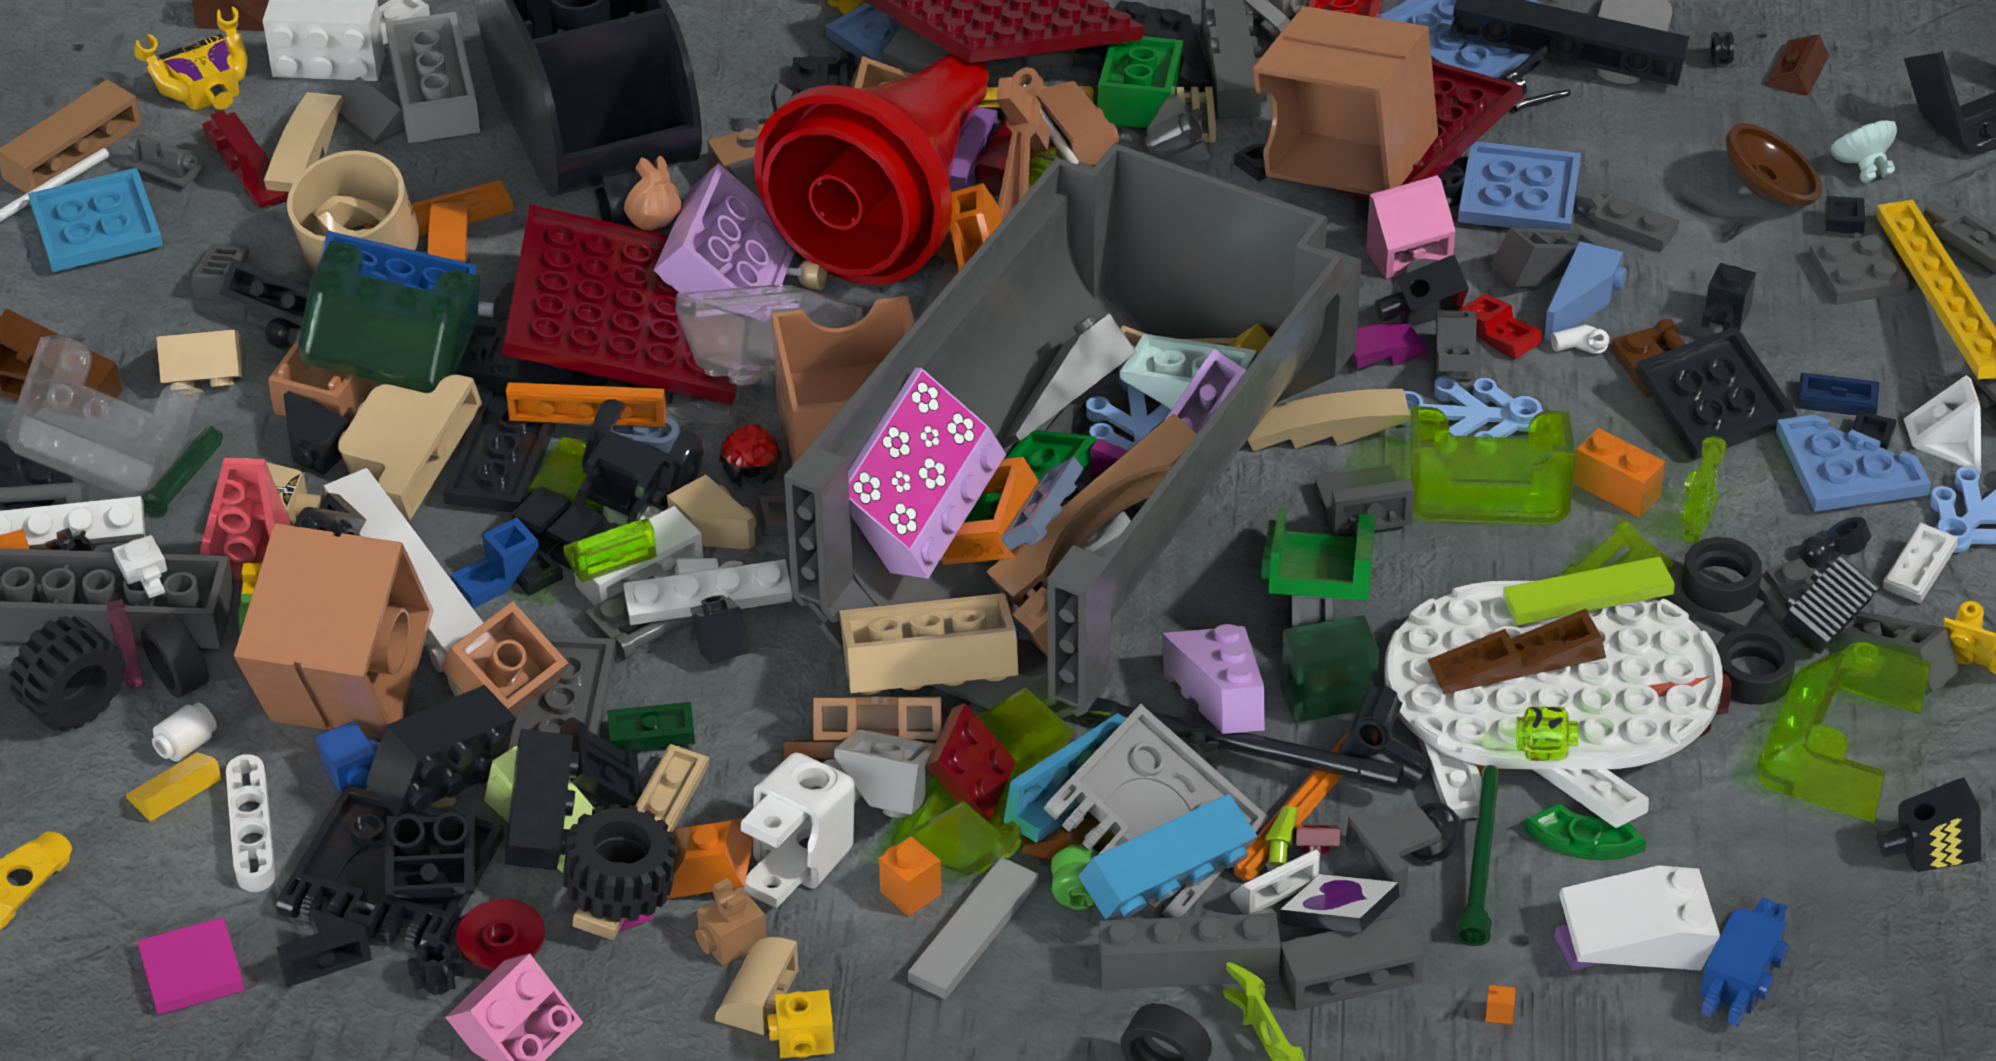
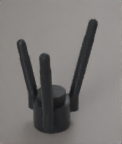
M1547 46L1541 47L1513 71L1501 78V80L1522 85L1523 98L1512 107L1515 112L1527 106L1571 95V91L1566 89L1524 99L1527 86L1522 78L1541 63L1539 58L1548 52Z

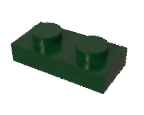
M691 702L607 710L610 743L617 747L625 746L631 750L668 747L670 744L675 746L695 744Z

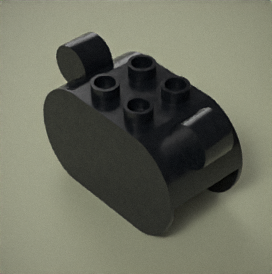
M474 0L485 53L497 91L546 192L554 197L593 187L597 208L602 221L638 228L632 224L626 215L624 204L629 192L642 179L636 170L640 158L647 159L654 167L655 160L662 156L665 159L667 168L697 161L702 149L701 115L694 74L680 26L668 1Z

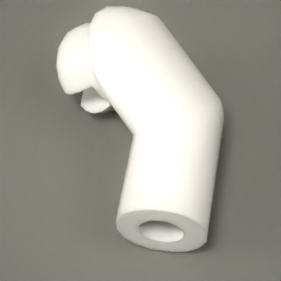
M1582 325L1551 333L1550 342L1553 350L1556 352L1574 347L1591 354H1599L1607 349L1609 335L1602 329Z

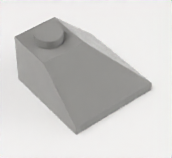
M858 729L835 748L834 758L845 773L853 778L855 787L870 807L883 809L882 813L890 817L904 818L908 814L912 815L923 804L932 773L925 765L935 744Z

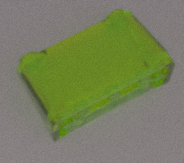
M1410 406L1409 479L1415 490L1413 513L1416 516L1433 521L1556 524L1568 516L1571 508L1575 461L1569 411L1540 412L1531 419L1527 438L1449 436L1448 418L1443 411L1434 407Z

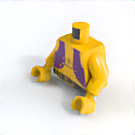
M232 7L233 20L224 21L221 18L220 10L217 12V25L219 29L226 32V37L223 38L222 34H218L158 55L159 60L155 55L158 42L153 35L147 34L146 43L150 49L142 48L140 42L136 40L134 55L141 61H147L149 66L146 69L158 91L163 96L183 101L192 110H199L211 105L216 109L222 110L232 104L233 97L240 93L238 82L244 79L248 65V57L241 33L237 34L236 31L239 24V16L235 7Z

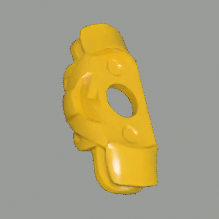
M51 831L45 832L0 859V931L14 918L16 910L55 871L60 872L70 862L72 845L62 834ZM26 869L32 873L33 878L24 886H14L8 882L7 876L13 870Z

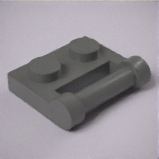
M624 591L585 610L586 623L601 638L616 639V654L622 660L635 655L637 648L677 627L684 629L693 624V618L690 616L630 625Z

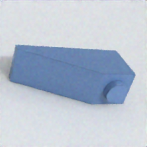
M1579 241L1547 310L1544 340L1550 341L1551 333L1573 328L1610 304L1615 290L1621 291L1626 280L1627 269L1622 268V251Z

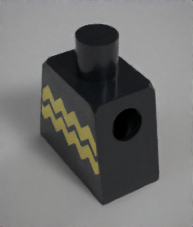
M1965 777L1902 801L1898 805L1899 827L1877 832V841L1883 857L1886 858L1905 852L1913 870L1917 872L1981 861V809Z

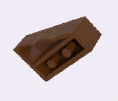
M6 308L0 316V396L100 421L122 392L116 363Z

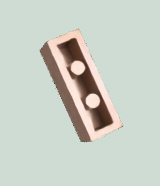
M1075 81L1045 87L1036 97L1042 109L1079 162L1091 166L1096 165L1114 143L1118 144L1119 138L1115 125L1107 121L1101 108H1097L1091 102L1089 94L1083 92Z

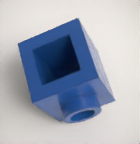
M355 720L316 736L321 765L339 794H341L346 785L361 789L368 787L365 783L379 746L373 738L367 740Z

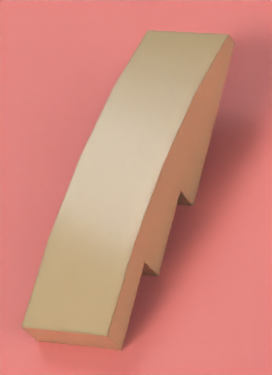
M306 93L288 121L274 151L264 179L267 190L289 192L296 178L308 166L318 161L320 155H326L343 103L341 95Z
M1403 388L1366 389L1322 394L1272 406L1250 435L1248 442L1253 452L1291 439L1295 449L1331 436H1333L1337 446L1411 421Z

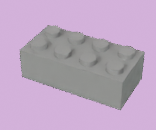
M456 11L385 22L389 54L408 143L427 142L433 139L479 133L480 126L476 96Z

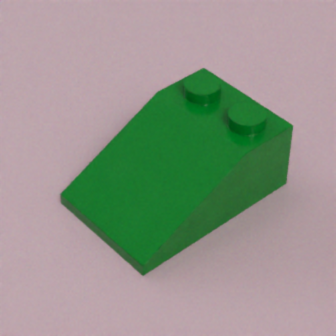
M1143 36V40L1109 44L1098 84L1097 108H1101L1104 117L1109 123H1113L1116 128L1131 126L1147 130L1164 100L1176 93L1183 40Z

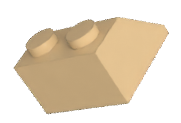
M236 330L156 337L160 381L164 385L171 384V391L195 389L194 382L210 381V387L233 386L234 378H243L242 334Z

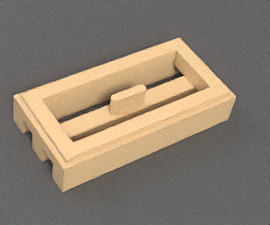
M1177 87L1176 94H1179L1184 105L1185 103H1192V111L1197 108L1200 109L1199 103L1205 102L1208 133H1202V138L1197 140L1196 143L1203 139L1205 142H1216L1213 87H1205V92H1198V87H1191V93H1184V87Z

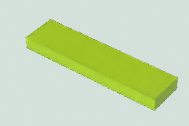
M1659 556L1503 587V599L1517 626L1567 616L1583 609L1592 611L1674 594L1675 583Z

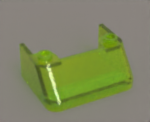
M1857 642L1802 667L1792 683L1758 758L1756 768L1758 782L1767 789L1874 823L1877 817L1886 771L1846 759L1849 746L1848 739L1841 731L1823 724L1839 689L1920 714L1923 709L1932 662L1871 643Z

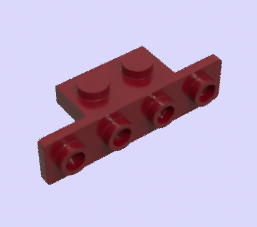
M224 110L211 114V120L202 124L203 131L210 139L214 150L220 153L229 171L235 174L258 208L275 205L286 200L289 192L266 189L264 179L271 161L237 114H226Z

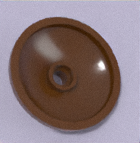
M1748 123L1736 124L1727 133L1726 149L1737 174L1751 192L1768 200L1791 206L1811 205L1820 197L1822 184L1817 172L1809 161L1787 141L1767 129Z

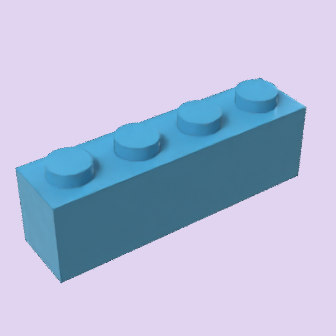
M1229 793L1093 857L1078 877L1105 920H1109L1121 913L1124 918H1128L1142 910L1147 905L1146 901L1154 897L1158 901H1163L1181 889L1180 885L1189 880L1193 885H1196L1210 877L1215 872L1214 868L1222 864L1227 869L1239 864L1248 857L1249 854L1246 850L1258 836Z

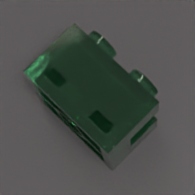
M1364 615L1283 630L1280 688L1294 723L1358 712L1367 690L1371 686L1375 687L1371 675L1372 670L1378 669L1379 649Z

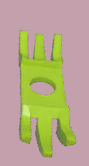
M1231 962L1226 963V970L1242 986L1245 992L1229 987L1223 990V995L1243 1010V1025L1252 1024L1271 1060L1305 1061L1301 1047L1292 1046L1287 1041L1264 1000V982L1248 970ZM1267 1026H1268V1028H1269V1030H1270L1271 1039H1270V1036H1269V1034H1268Z

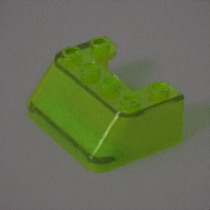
M1026 687L977 716L1016 760L1015 767L991 819L986 821L964 801L958 803L937 778L932 775L923 804L912 815L908 814L907 817L902 819L892 837L891 844L893 846H897L910 836H913L941 860V867L967 875L974 872L980 874L995 860L1001 857L1007 859L1016 852L1022 842L1019 838L1021 827L1014 821L1007 824L1003 822L1010 782L1067 746L1075 732Z

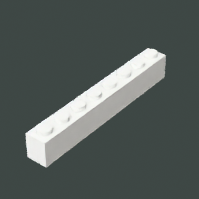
M367 468L323 485L325 496L327 492L341 495L367 519L358 536L403 543L434 610L424 646L429 651L430 659L435 669L439 673L444 671L441 666L450 648L483 624V621ZM447 675L450 688L454 695L458 696L463 694L461 689Z

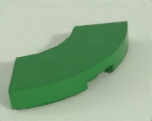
M1561 803L1525 819L1524 830L1539 843L1558 853L1579 859L1616 860L1644 852L1647 841L1629 822L1615 828L1600 817L1583 816L1574 813Z

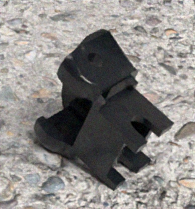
M607 399L599 404L594 423L591 425L582 459L583 473L588 476L578 490L575 504L583 506L586 500L590 499L628 516L626 526L631 528L638 523L652 501L668 506L667 495L696 480L704 450L702 440L694 433L685 429L677 437L669 454L653 446L634 441L633 438L612 432L611 429L624 412L626 404L616 399Z

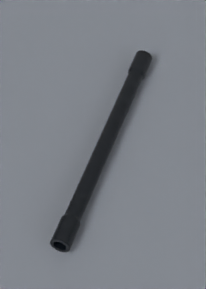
M1097 697L1085 714L1076 717L1103 723L1117 713L1128 718L1136 708L1122 705L1114 700ZM1149 711L1178 737L1190 739L1192 732L1205 733V742L1218 741L1220 743L1218 748L1345 776L1357 779L1362 783L1397 791L1400 789L1403 781V765L1372 758L1353 757L1246 732L1222 734L1211 724Z

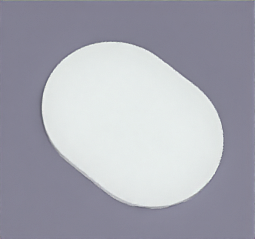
M1533 581L1474 583L1454 588L1452 594L1437 600L1433 598L1428 599L1409 613V618L1392 634L1387 647L1384 672L1385 686L1398 692L1397 696L1403 703L1398 713L1402 722L1424 742L1445 754L1466 762L1482 766L1494 765L1497 768L1622 769L1666 758L1692 743L1707 728L1717 711L1723 682L1720 656L1708 633L1704 630L1701 631L1689 620V614L1666 599L1658 601L1652 598L1588 611L1602 637L1606 654L1604 659L1443 694L1429 667L1427 659L1503 629H1506L1510 638H1513L1565 617L1562 616L1516 626L1503 599V587ZM1532 707L1539 708L1542 712V720L1537 728L1532 726L1536 719V712L1531 709ZM1547 707L1559 708L1562 712L1548 710ZM1559 717L1563 718V721L1554 729L1549 728V721ZM1548 738L1560 748L1556 750L1547 747L1544 742ZM1537 739L1538 745L1536 750L1529 751L1533 740Z

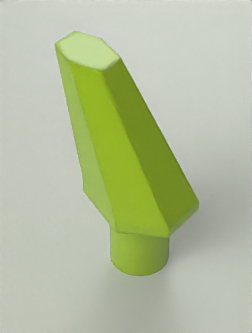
M1283 806L1266 836V843L1270 844V865L1282 866L1286 864L1287 847L1293 846L1298 807Z

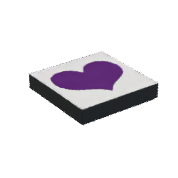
M1319 874L1280 909L1282 924L1362 933L1400 897L1398 882Z

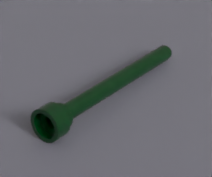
M1487 765L1482 771L1467 908L1463 909L1456 920L1455 937L1459 942L1469 946L1484 945L1489 942L1491 936L1492 921L1484 909L1499 783V769L1494 765Z

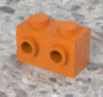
M1597 428L1576 449L1572 484L1640 518L1661 497L1666 462L1619 437Z

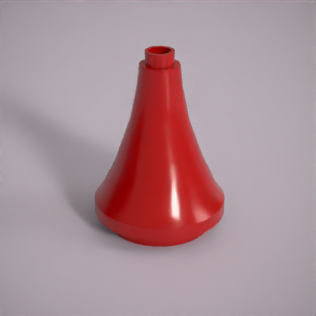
M946 54L924 69L901 80L867 88H852L838 85L813 87L794 95L779 107L766 121L757 139L754 154V174L758 193L765 211L786 242L803 258L828 270V274L858 284H890L901 281L920 270L941 247L949 230L952 215L950 176L959 141L972 115L986 96L989 73L983 61L968 63L954 54Z

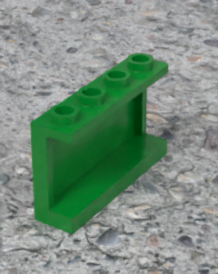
M1279 508L1277 520H1269L1262 560L1261 579L1269 580L1268 593L1368 601L1376 515L1359 513L1357 536L1287 531L1285 528L1287 509Z

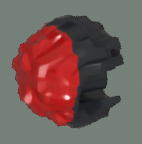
M748 424L745 427L736 428L733 433L726 436L725 441L721 444L719 460L722 462L723 468L730 480L742 487V468L746 477L753 478L759 475V468L762 467L763 483H765L769 479H773L778 472L782 453L777 441L766 429L762 428L761 425Z

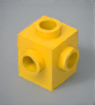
M829 990L796 991L775 995L776 1013L767 1014L769 1039L770 1041L779 1040L780 1058H805L811 1055L834 1053Z

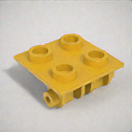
M1966 601L1960 605L1955 620L1946 617L1944 619V627L1948 629L1957 663L1964 665L1979 664L1988 667L1992 673L1996 674V633L1983 629V607L1978 602Z

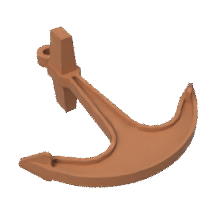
M1028 67L1020 69L1013 77L999 78L997 101L1007 118L1006 126L1012 133L998 202L1001 208V222L1028 192L1030 148L1034 152L1048 151L1050 129L1040 112L1041 104L1036 98L1043 89V80L1035 69ZM1031 81L1029 85L1024 86L1025 83ZM947 233L936 255L943 262L946 260L957 265L953 239Z

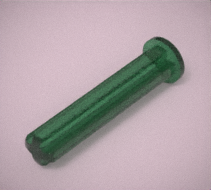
M213 426L205 427L150 490H145L139 495L143 500V508L148 514L158 518L165 516L168 512L169 503L222 444L223 434L221 431H217Z

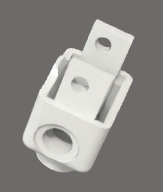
M795 752L789 755L754 787L753 810L741 821V831L753 837V855L758 862L746 876L743 889L748 895L778 908L800 884L812 889L818 887L851 849L854 832V804L861 797V793L855 787L853 778L845 773L837 760L831 759L821 763L802 753ZM810 837L808 849L798 844L801 840ZM769 885H775V886H777V887H775V888H769V887H767V886H769Z

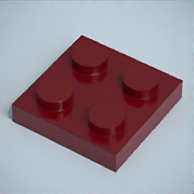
M964 703L952 708L925 766L977 824H981L991 819L1015 767L1016 760Z

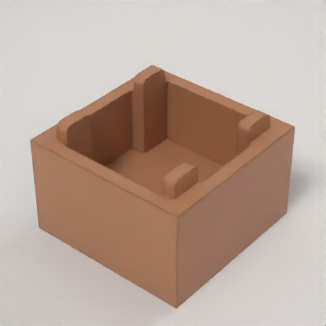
M303 331L268 379L274 414L286 417L283 395L287 391H291L349 419V422H351L357 414L360 404L367 399L370 392L378 384L373 348Z

